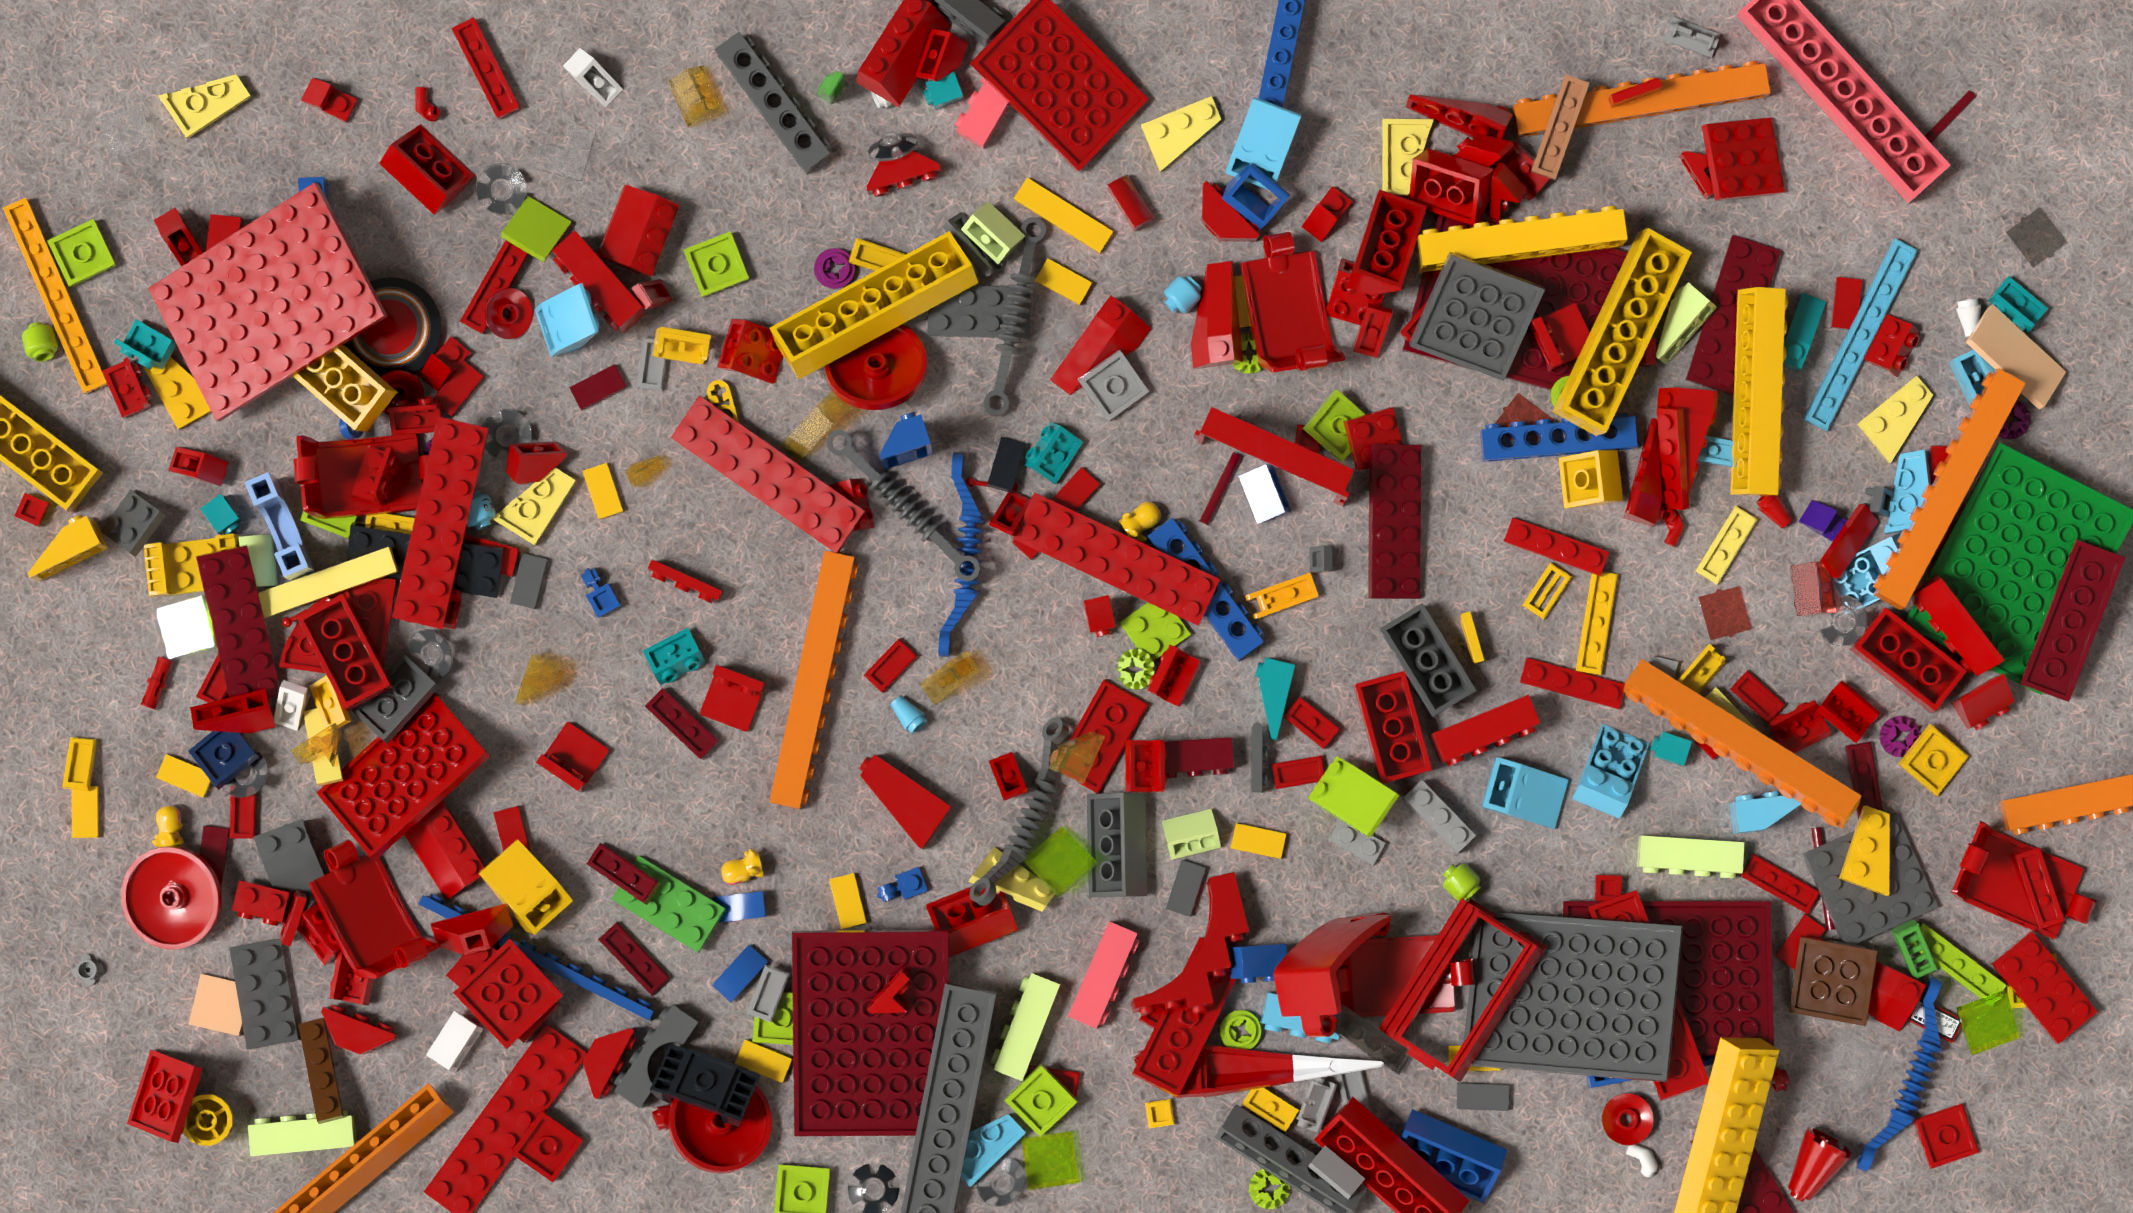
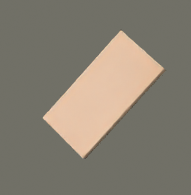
M1994 305L1987 308L1966 341L1995 370L2000 368L2025 382L2021 394L2039 410L2045 407L2066 373L2060 365Z

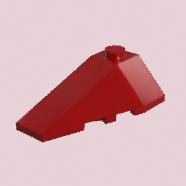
M1410 94L1406 104V108L1429 119H1434V121L1472 138L1478 134L1504 139L1513 118V114L1505 107L1487 103Z
M1233 261L1207 264L1201 300L1199 301L1191 339L1193 369L1243 362Z
M1110 295L1053 374L1050 381L1069 395L1073 394L1082 387L1077 379L1117 350H1121L1125 357L1135 351L1151 328L1131 309Z
M1679 387L1659 388L1657 408L1670 406L1683 408L1688 493L1690 494L1699 467L1697 460L1701 448L1706 447L1708 440L1705 437L1709 425H1713L1716 418L1718 391Z
M1652 418L1649 422L1623 519L1653 527L1656 525V521L1661 522L1664 513V507H1661L1662 488L1658 421L1655 418Z
M1877 962L1869 1014L1876 1021L1900 1031L1915 1009L1926 985Z

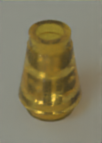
M657 455L630 464L629 468L625 470V474L634 488L637 486L642 487L665 469Z

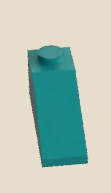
M1802 292L1784 336L1786 358L1783 362V367L1795 372L1801 370L1824 310L1825 301Z
M1265 657L1263 663L1258 662L1255 677L1259 678L1258 686L1270 739L1276 741L1295 665Z

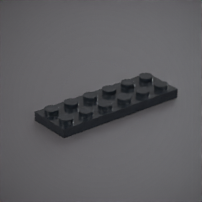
M352 522L346 562L391 547L399 572L382 578L396 579V582L400 583L411 531ZM464 540L453 588L460 590L462 593L497 598L504 547Z

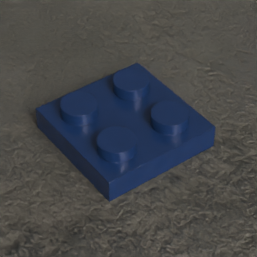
M212 731L188 751L218 790L259 758L242 734L237 732Z

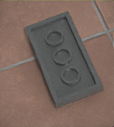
M972 286L928 310L927 336L998 338L999 334H1006V331L1002 330L1000 325L1008 324V321L1004 320L1002 315L1011 313L1004 308V305L1013 304L1012 301L1006 298V295L1015 294V292L1010 290L1008 286ZM1025 294V297L1031 299V294ZM1031 303L1023 304V307L1029 309V313L1020 315L1027 319V323L1018 324L1019 327L1025 330V333L1016 334L1019 338L1030 339Z
M280 938L229 947L247 1050L297 1041L298 1035Z

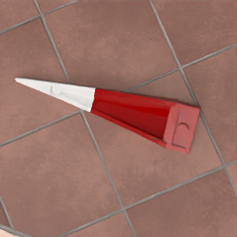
M1204 1044L1178 1098H1206L1379 1068L1383 1067L1384 1063L1382 1061L1271 1053Z

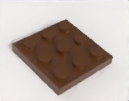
M1802 935L1800 937L1789 1012L1866 1026L1879 949Z

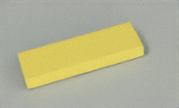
M1735 506L1695 572L1717 585L1757 519Z
M317 708L303 711L317 785L322 786L343 781L334 732H326Z

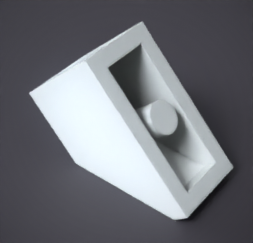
M581 48L563 65L568 73L605 108L623 90L602 66Z

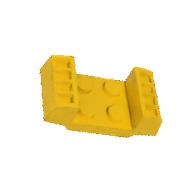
M224 534L216 535L215 538L169 544L162 542L145 544L143 550L149 598L204 592L196 556L239 546V537L241 535Z

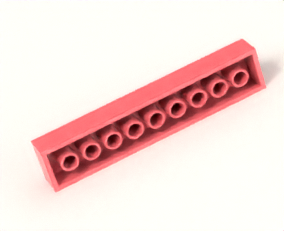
M1751 0L1739 11L1736 17L1908 204L1951 166L1800 0Z

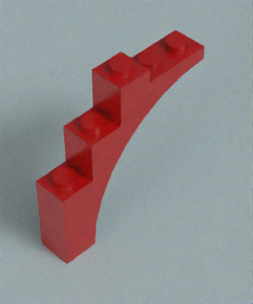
M1235 872L1209 877L1207 881L1209 897L1208 925L1203 943L1197 955L1188 967L1170 983L1152 993L1133 998L1131 1002L1133 1013L1140 1012L1141 1015H1148L1156 1012L1155 1009L1165 1007L1166 1010L1181 1007L1180 1003H1184L1185 1012L1193 1011L1194 1015L1209 1011L1208 1008L1212 1006L1214 1001L1208 976H1211V979L1222 978L1226 976V972H1229L1231 968L1225 941H1228L1229 944L1239 943L1249 933Z

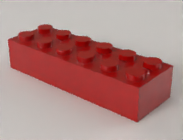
M1354 1097L1326 1123L1314 1138L1322 1148L1327 1146L1365 1178L1362 1183L1395 1213H1461L1470 1201Z

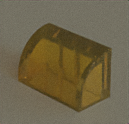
M704 65L688 68L667 81L687 127L698 125L724 112Z

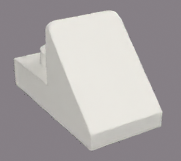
M283 680L280 685L274 715L276 724L298 731L303 711H305L310 697L307 694L308 688Z

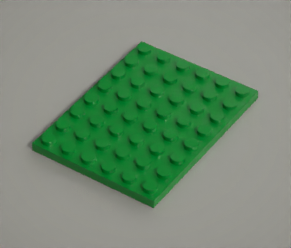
M1998 442L1925 582L1936 574L1942 578L2003 657L2004 661L1991 668V670L2004 674L2008 679L2020 684L2019 682L2075 539L2116 554L2133 523V509ZM1913 603L1904 622L1919 634L1947 647L1943 642L1947 637L1942 631L1937 633L1928 622L1931 619L1928 612L1925 610L1921 613ZM2024 686V687H2026V688H2028V689H2030V690H2032V691H2034V692H2036V693H2038V694H2040V695H2042V693H2043V692H2040V691H2038V690H2035V689L2029 688V687H2027V686Z

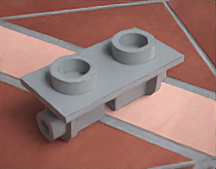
M1672 16L1664 41L1712 58L1720 34Z
M1316 1078L1314 1081L1311 1080L1306 1094V1098L1312 1100L1311 1105L1303 1102L1297 1117L1299 1120L1297 1125L1319 1133L1337 1084Z

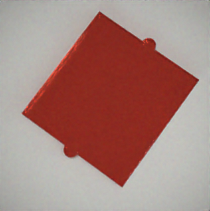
M1517 393L1510 404L1503 408L1504 412L1495 424H1501V428L1511 427L1512 422L1526 421V425H1536L1537 420L1551 419L1553 421L1554 419ZM1528 433L1526 435V441L1537 442L1539 440L1538 435L1535 433ZM1506 435L1508 438L1513 440V438L1510 435Z
M1739 586L1723 591L1717 589L1715 593L1698 597L1710 640L1725 636L1731 638L1733 634L1751 630Z

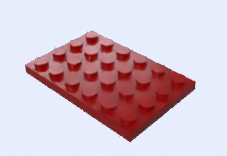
M1030 0L969 63L1077 172L1096 155L1148 100L1147 96L1052 0Z
M434 692L388 744L378 736L341 770L343 781L326 784L316 793L367 855L375 862L485 762L490 755Z

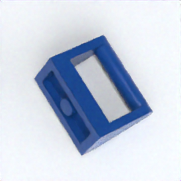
M1250 163L1227 183L1222 199L1250 222L1256 224L1261 230L1288 200L1290 194ZM1251 175L1278 198L1268 206L1244 187L1242 183Z

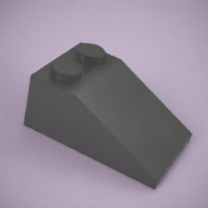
M301 819L254 836L259 855L273 888L291 892L287 909L296 889L305 891L306 902L315 899L309 882L325 875L307 821Z

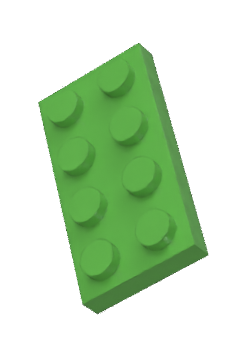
M638 855L633 865L660 882V887L648 905L642 903L620 887H618L611 900L700 953L726 909Z

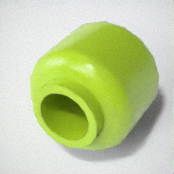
M35 322L30 324L22 334L25 353L36 362L50 360L58 350L54 329L49 325Z
M1463 863L1458 867L1452 864L1443 874L1446 878L1443 882V888L1456 901H1460L1462 898L1468 902L1481 888L1479 886L1480 877L1467 864Z

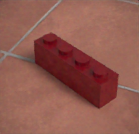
M1232 737L1165 742L1167 749L1165 760L1167 779L1177 778V773L1187 772L1188 777L1203 776V771H1213V775L1229 774L1228 769H1234Z

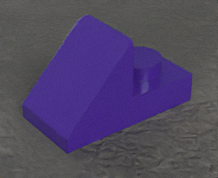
M1811 500L1798 522L1833 542L1847 520L1836 514L1837 510Z

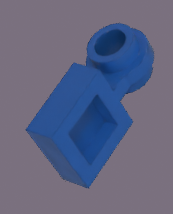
M595 567L585 569V573L581 574V577L588 588L591 586L594 588V591L587 594L586 597L597 617L599 618L621 606L609 583L599 587L598 583L602 580Z
M916 867L895 875L898 886L893 887L891 882L878 887L879 893H877V896L882 899V902L896 898V892L901 891L905 900L924 893L928 889L920 868Z

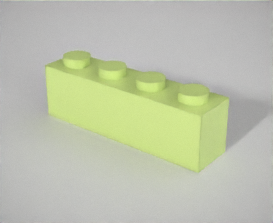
M1639 836L1637 867H1642L1643 873H1658L1659 869H1669V874L1684 875V870L1695 871L1694 876L1710 877V872L1720 873V878L1736 879V874L1743 873L1744 842Z
M1032 973L1030 978L1024 976L1019 991L1024 993L1021 1001L1015 1000L1010 1015L1014 1016L1011 1026L1005 1025L1000 1037V1039L1004 1040V1044L1001 1050H995L991 1063L995 1065L993 1070L1023 1081L1060 984Z
M347 1110L343 1111L344 1118L318 1124L316 1114H306V1120H296V1115L280 1117L281 1122L270 1123V1118L254 1119L255 1124L248 1125L250 1156L352 1147L357 1143L355 1116H348Z

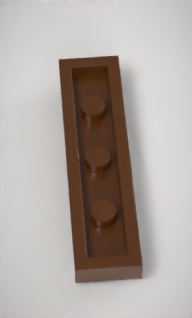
M320 1018L299 1023L298 1026L317 1122L321 1124L342 1119L344 1114L325 1020Z

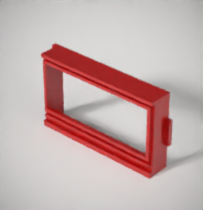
M1211 407L1201 431L1196 429L1193 438L1198 439L1197 443L1202 444L1207 436L1336 493L1337 495L1333 503L1343 507L1349 496V493L1345 490L1354 469L1216 408Z
M1461 898L1378 1028V1030L1408 1048L1407 1054L1431 1070L1435 1067L1439 1068L1459 1082L1466 1075L1547 948L1546 945L1522 930L1517 934L1495 920L1497 916L1495 913L1471 898L1469 902ZM1480 917L1525 947L1447 1067L1404 1039L1403 1036Z

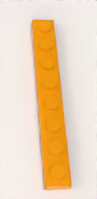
M25 197L3 207L83 394L108 385L28 198Z

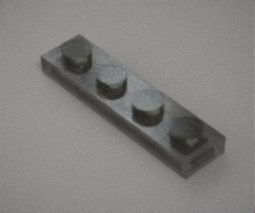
M1341 1004V1013L1334 1015L1337 1020L1335 1032L1376 1061H1382L1384 1066L1392 1072L1400 1075L1410 1058L1407 1054L1408 1049Z

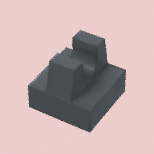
M1879 486L1866 488L1865 494L1873 496L1870 504H1863L1872 513L1878 516L1889 517L1890 501L1893 500L1894 492Z
M1326 545L1310 547V573H1325L1339 570V565L1333 564L1332 555H1339V549Z

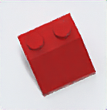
M2000 674L1953 701L1951 704L1967 729L1974 727L1975 730H1978L1989 723L1987 718L1993 714L1999 717L2011 710L2009 705L2015 702L2005 675Z

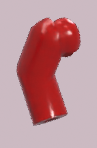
M416 87V112L427 121H436L440 117L441 112L437 106L435 107L428 101V88Z
M1666 509L1663 513V519L1669 532L1664 543L1675 548L1685 525L1678 511Z

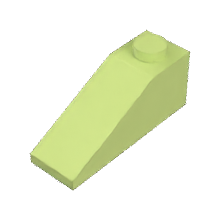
M1689 282L1677 290L1675 298L1671 301L1657 348L1656 357L1666 365L1717 308L1716 305Z

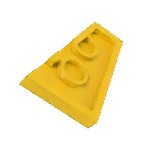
M170 357L164 369L156 366L149 369L143 366L178 430L211 412L194 377L173 358Z
M1865 805L1862 808L1839 879L1881 895L1889 896L1890 814Z

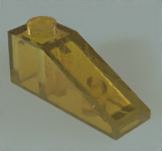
M831 391L781 446L799 464L853 411L852 406L842 401Z

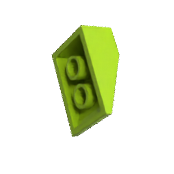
M1336 756L1314 787L1308 799L1326 813L1371 838L1400 795L1354 765Z

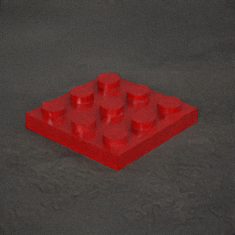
M1772 117L1709 123L1701 126L1715 201L1776 195L1785 192Z
M509 939L453 992L506 1049L512 1046L564 996L512 939Z
M150 1050L127 1124L170 1142L179 1143L203 1068L167 1054Z

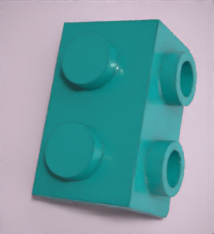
M2010 276L2006 277L1987 300L2012 320L2020 330H2024L2026 333L2033 329L2037 321L2048 309Z
M135 319L124 341L117 338L114 341L116 345L121 347L119 352L132 359L134 356H137L139 358L138 363L149 369H152L153 366L164 369L177 345L173 339Z

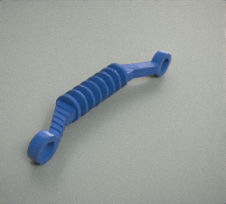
M953 452L951 478L962 501V514L959 516V521L966 523V526L958 528V531L965 533V536L957 538V541L964 543L965 546L957 548V551L964 554V556L974 557V555L982 553V550L976 548L975 545L983 543V540L977 538L976 534L984 533V530L976 527V524L984 523L985 518H982L962 478L964 453ZM971 561L962 563L961 573L965 576L972 575L975 570L973 568L974 564ZM960 578L954 579V582L961 584L962 587L954 589V594H956L955 607L940 630L939 657H949L951 632L968 610L972 601L979 595V591L972 588V585L980 584L979 580L975 579L968 582Z
M1931 976L1922 995L1925 1028L1917 1044L1923 1050L1913 1051V1054L1919 1058L1918 1061H1909L1915 1067V1070H1906L1911 1080L1902 1079V1083L1908 1088L1907 1090H1898L1904 1096L1903 1099L1894 1100L1900 1108H1891V1115L1887 1125L1862 1148L1856 1164V1168L1867 1172L1873 1162L1876 1148H1879L1888 1139L1915 1120V1117L1909 1111L1919 1110L1913 1104V1101H1922L1923 1099L1917 1094V1091L1926 1092V1088L1920 1083L1921 1081H1930L1924 1073L1933 1072L1934 1069L1928 1063H1937L1938 1061L1932 1056V1052L1941 1053L1942 1051L1933 1004L1942 984V980Z

